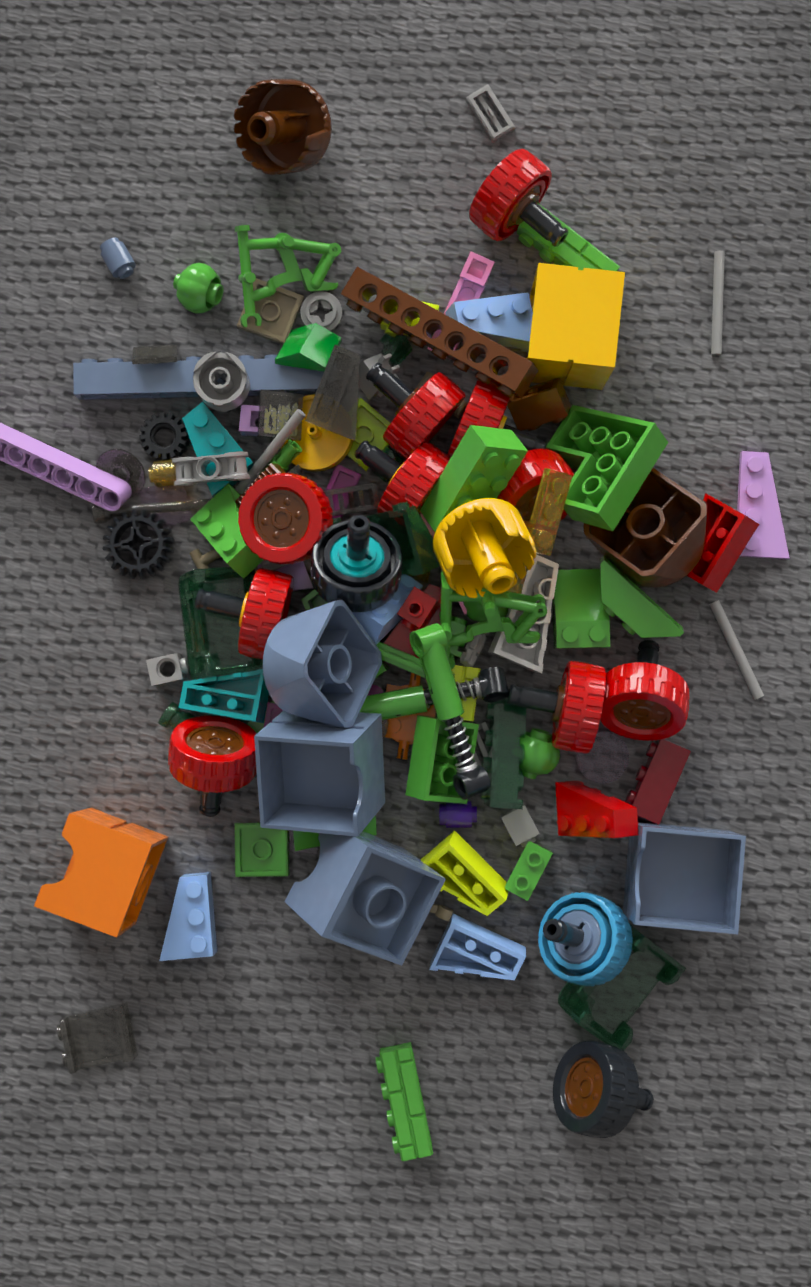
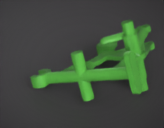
M250 225L235 227V233L238 235L241 274L238 276V280L243 286L245 314L240 319L242 327H247V318L249 316L255 318L256 326H261L262 319L258 313H255V302L274 295L276 288L281 285L302 281L306 291L334 290L338 287V283L323 280L334 259L341 253L339 244L295 239L287 233H279L274 238L248 239ZM276 249L279 251L286 272L270 278L265 287L253 291V282L256 280V276L251 271L250 250ZM293 250L323 254L313 274L308 268L299 269Z
M442 571L441 611L439 616L440 625L447 637V647L445 649L451 669L455 667V658L450 653V646L471 642L474 636L483 633L504 631L508 643L538 642L540 633L530 631V628L540 617L547 614L544 596L541 594L531 596L509 591L493 594L482 588L481 591L485 592L484 597L477 592V598H469L466 593L465 596H461L456 591H453ZM452 602H480L485 611L487 621L468 625L466 632L452 635ZM498 607L524 612L513 623L509 617H500Z

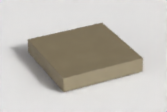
M256 278L253 282V291L265 287L267 282ZM277 287L274 295L255 302V313L261 316V326H256L255 318L249 316L247 318V327H242L240 319L245 314L244 307L237 323V328L283 345L293 329L304 301V296Z

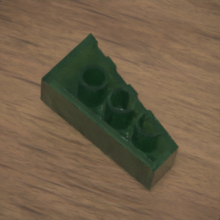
M507 699L492 702L491 704L487 703L486 719H490V729L485 730L484 746H488V757H483L482 767L489 776L490 789L480 793V799H484V804L489 807L523 810V800L518 799V792H521V788L524 787V776L522 770H519V765H522L525 759V748L523 744H520V738H525L526 708L518 707L515 704L509 705Z

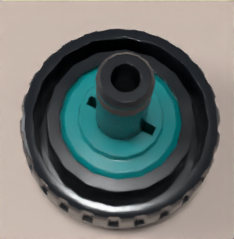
M355 515L349 520L332 525L322 534V538L314 544L311 554V578L315 590L327 603L343 600L351 612L371 611L391 600L399 588L403 569L401 547L396 538L387 529L370 522L367 517Z

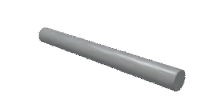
M724 251L714 252L712 356L722 355Z
M300 409L295 411L247 474H250V479L242 480L237 485L235 490L242 495L301 423L306 416Z
M717 600L709 604L754 700L763 697L764 694L720 601Z

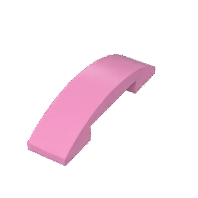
M472 251L470 252L445 312L454 302L480 299L494 266V261ZM441 330L435 331L432 338H437L441 334ZM459 343L455 345L454 351H456Z

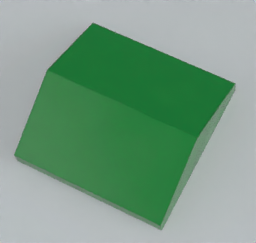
M317 323L293 329L275 358V364L326 372L342 342L341 337Z

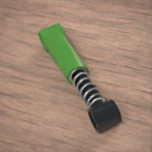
M438 623L410 633L412 650L420 659L438 720L445 721L446 728L444 730L448 731L449 736L447 739H450L452 744L449 748H453L454 755L452 757H456L457 763L455 766H457V772L453 776V785L458 796L466 800L489 790L490 779L486 770L482 766L477 765V762L473 760L474 754L470 751L472 745L468 744L469 736L465 735L466 727L462 725L463 718L460 717L464 713V709L445 649L447 647V637L442 626Z
M501 667L486 668L480 671L478 677L472 679V681L465 680L463 683L456 681L460 699L464 701L470 697L473 699H479L480 697L485 702L492 703L509 697L505 672ZM420 685L369 695L366 697L360 712L382 714V720L427 712V708L429 709L430 705L434 704L429 688L423 690V686Z

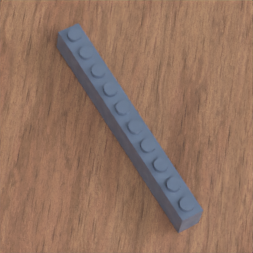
M250 355L238 357L249 376L250 391L248 396L339 394L337 357H333L326 372L275 364L277 355H266L264 359H254V356ZM173 357L171 361L165 359L164 361H150L149 359L142 361V359L134 358V362H123V359L110 358L107 362H97L95 359H82L81 363H73L74 395L79 400L199 397L194 388L193 375L195 365L201 357H186L184 361H176ZM219 378L217 382L224 385L226 380Z

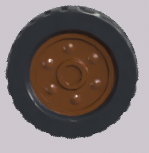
M582 1041L573 1045L560 1060L553 1081V1103L560 1122L569 1131L588 1137L608 1138L615 1136L628 1125L635 1109L647 1111L654 1103L652 1092L649 1089L639 1087L638 1074L632 1059L622 1049L606 1043Z

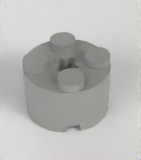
M210 352L204 355L195 365L193 375L194 388L208 407L220 412H227L237 408L245 401L250 391V380L243 363L235 355L228 352ZM221 378L226 380V383L224 385L218 384L217 380Z

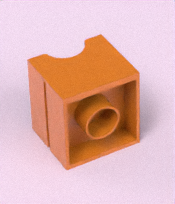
M94 808L69 813L62 836L72 847V858L63 880L41 886L34 907L117 938L136 924L168 836L134 823L126 824V820Z

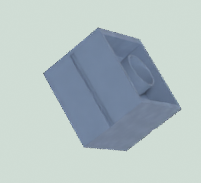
M282 711L272 720V723L267 724L254 736L261 828L358 837L385 804L382 714L359 712L354 725L349 728H343Z
M638 822L639 835L629 836L623 902L624 915L634 925L738 934L746 836L729 830Z
M362 831L358 837L319 833L320 855L317 865L309 877L293 884L285 903L320 936L402 966L446 879L405 848Z

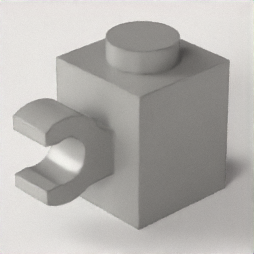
M380 353L364 360L351 374L368 400L377 396L380 398L386 397L370 380L366 379L367 373L376 363H381L384 369L389 370L399 379L396 373L399 371L400 366L391 367L389 365V359L392 357L390 353L385 356Z

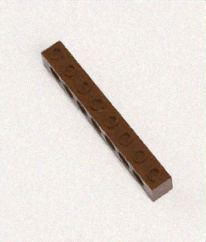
M356 267L341 292V295L348 301L346 305L357 313H360L361 310L367 312V317L379 325L383 321L389 325L388 329L398 336H402L403 333L410 336L409 341L422 349L426 345L432 349L431 353L443 361H445L446 357L453 360V365L465 373L471 370L476 373L475 378L486 385H489L490 382L499 386L497 390L507 397L511 398L514 394L522 399L539 371L534 363L359 267ZM373 295H377L376 299L369 303V299ZM398 306L397 311L390 314L391 309ZM420 318L415 326H411L414 319ZM441 330V334L437 338H432L435 331ZM464 342L459 350L454 351L457 343ZM486 354L482 362L476 363V358L479 355ZM508 366V371L504 375H498L501 367Z

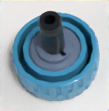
M587 892L571 893L555 901L545 913L538 934L540 954L547 968L560 979L582 986L602 985L619 975L628 962L633 944L631 926L623 910L615 905L614 902Z

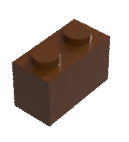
M558 377L528 387L522 399L513 394L507 406L517 429L533 431L542 424L548 422L558 423L564 420L569 414L571 404L561 379Z

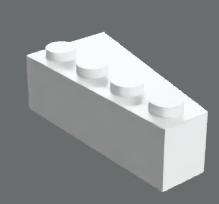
M536 554L533 567L530 570L526 568V576L522 580L518 579L513 591L514 593L531 596L536 594L544 596L547 614L540 617L530 628V631L540 633L539 641L536 643H508L504 631L496 632L489 648V653L533 672L542 673L544 651H546L547 631L551 619L552 599H554L559 564ZM508 608L506 617H509L515 623L524 611Z

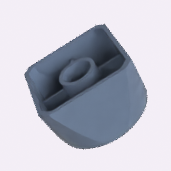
M343 600L333 601L281 620L271 631L263 654L265 684L272 700L280 709L292 715L343 728H349L354 725L382 665L381 651Z

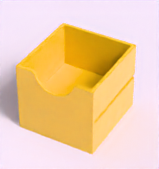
M538 263L530 292L533 315L529 352L526 358L533 362L539 370L532 382L543 383L560 377L563 386L598 390L604 388L616 363L625 272L591 268L578 270V267Z

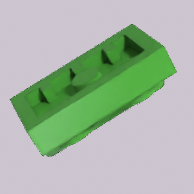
M529 841L511 873L505 889L528 901L553 852Z

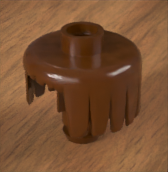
M294 79L263 80L257 82L254 86H250L245 92L248 95L240 97L238 105L243 107L236 108L234 111V119L240 122L234 125L233 130L236 134H241L240 137L236 138V144L238 148L245 149V151H242V156L246 161L252 162V167L262 170L265 174L281 175L305 171L322 159L330 143L332 124L324 99L312 86Z

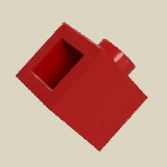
M414 586L397 614L403 618L401 624L415 631L416 628L421 629L429 624L441 604Z

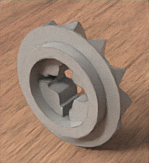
M315 292L303 301L300 310L301 319L305 326L317 323L330 331L335 329L341 321L342 307L339 300L331 293ZM318 303H321L324 311H329V313L325 314L324 322H322L319 316H314V313L318 312Z

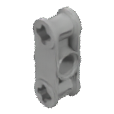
M240 451L221 455L173 458L172 463L175 464L176 470L174 486L249 480L250 474H247L246 464L248 452ZM214 462L216 471L212 476H209L206 472V467L209 463Z

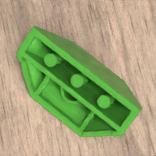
M605 556L600 559L601 600L604 603L602 608L611 617L617 615L623 621L621 625L631 635L637 633L641 638L678 637L684 633L683 627L612 562Z

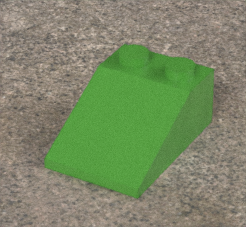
M600 569L558 570L554 599H552L554 649L610 647L609 614L602 608L604 603L601 600Z

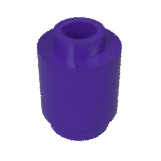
M467 801V804L449 802L439 804V825H446V828H472V822H477V806H472L471 801Z

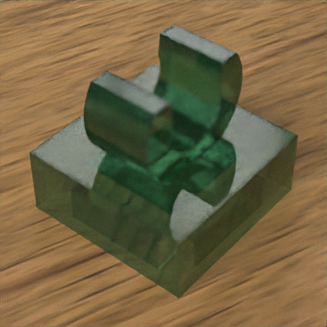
M386 333L379 340L384 345L383 355L385 356L389 353L392 355L389 359V364L393 367L399 365L413 351L404 335H396L392 338Z

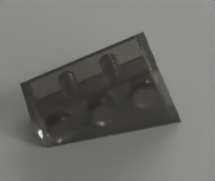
M334 345L305 420L353 441H357L361 369L360 354Z

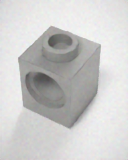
M179 653L146 660L151 686L157 687L187 680L185 674L189 673L188 662ZM168 662H172L175 665V672L170 677L165 676L163 673V667Z
M524 804L500 815L515 846L521 844L523 848L526 847L529 841H536L535 836L540 833Z

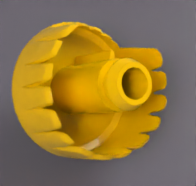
M497 498L476 499L455 508L440 522L433 538L435 555L450 588L461 596H465L466 593L469 598H477V592L484 597L485 592L481 591L482 588L493 594H501L508 591L517 584L515 572L522 580L527 574L526 568L530 570L536 558L535 543L519 511L509 502Z

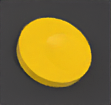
M313 394L297 399L298 409L303 411L306 416L297 426V436H289L281 449L288 440L295 441L302 448V452L292 463L307 471H324L336 466L346 457L354 439V427L349 413L338 401L325 395Z

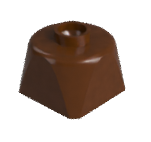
M652 468L614 531L584 523L583 529L585 536L597 550L636 585L648 588L664 587L683 579L699 562L705 546L707 507L705 502L655 468Z

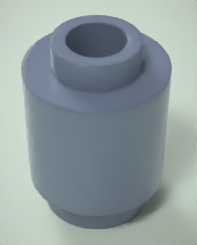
M116 237L103 242L100 246L102 251L101 257L112 276L115 278L120 277V279L131 276L136 263L125 244Z

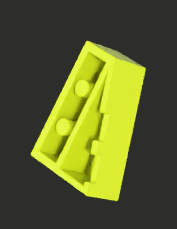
M455 830L421 859L423 863L446 879L440 890L441 892L443 890L458 897V901L486 916L507 900L509 893L505 889L507 882Z

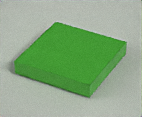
M260 822L234 823L235 877L290 875L289 830L261 828Z

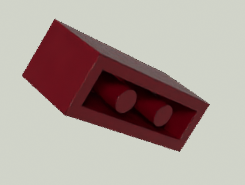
M665 739L656 740V742L651 741L646 751V756H649L645 766H640L635 780L638 781L635 791L630 790L625 800L626 803L637 807V816L655 824H660L690 755V750Z

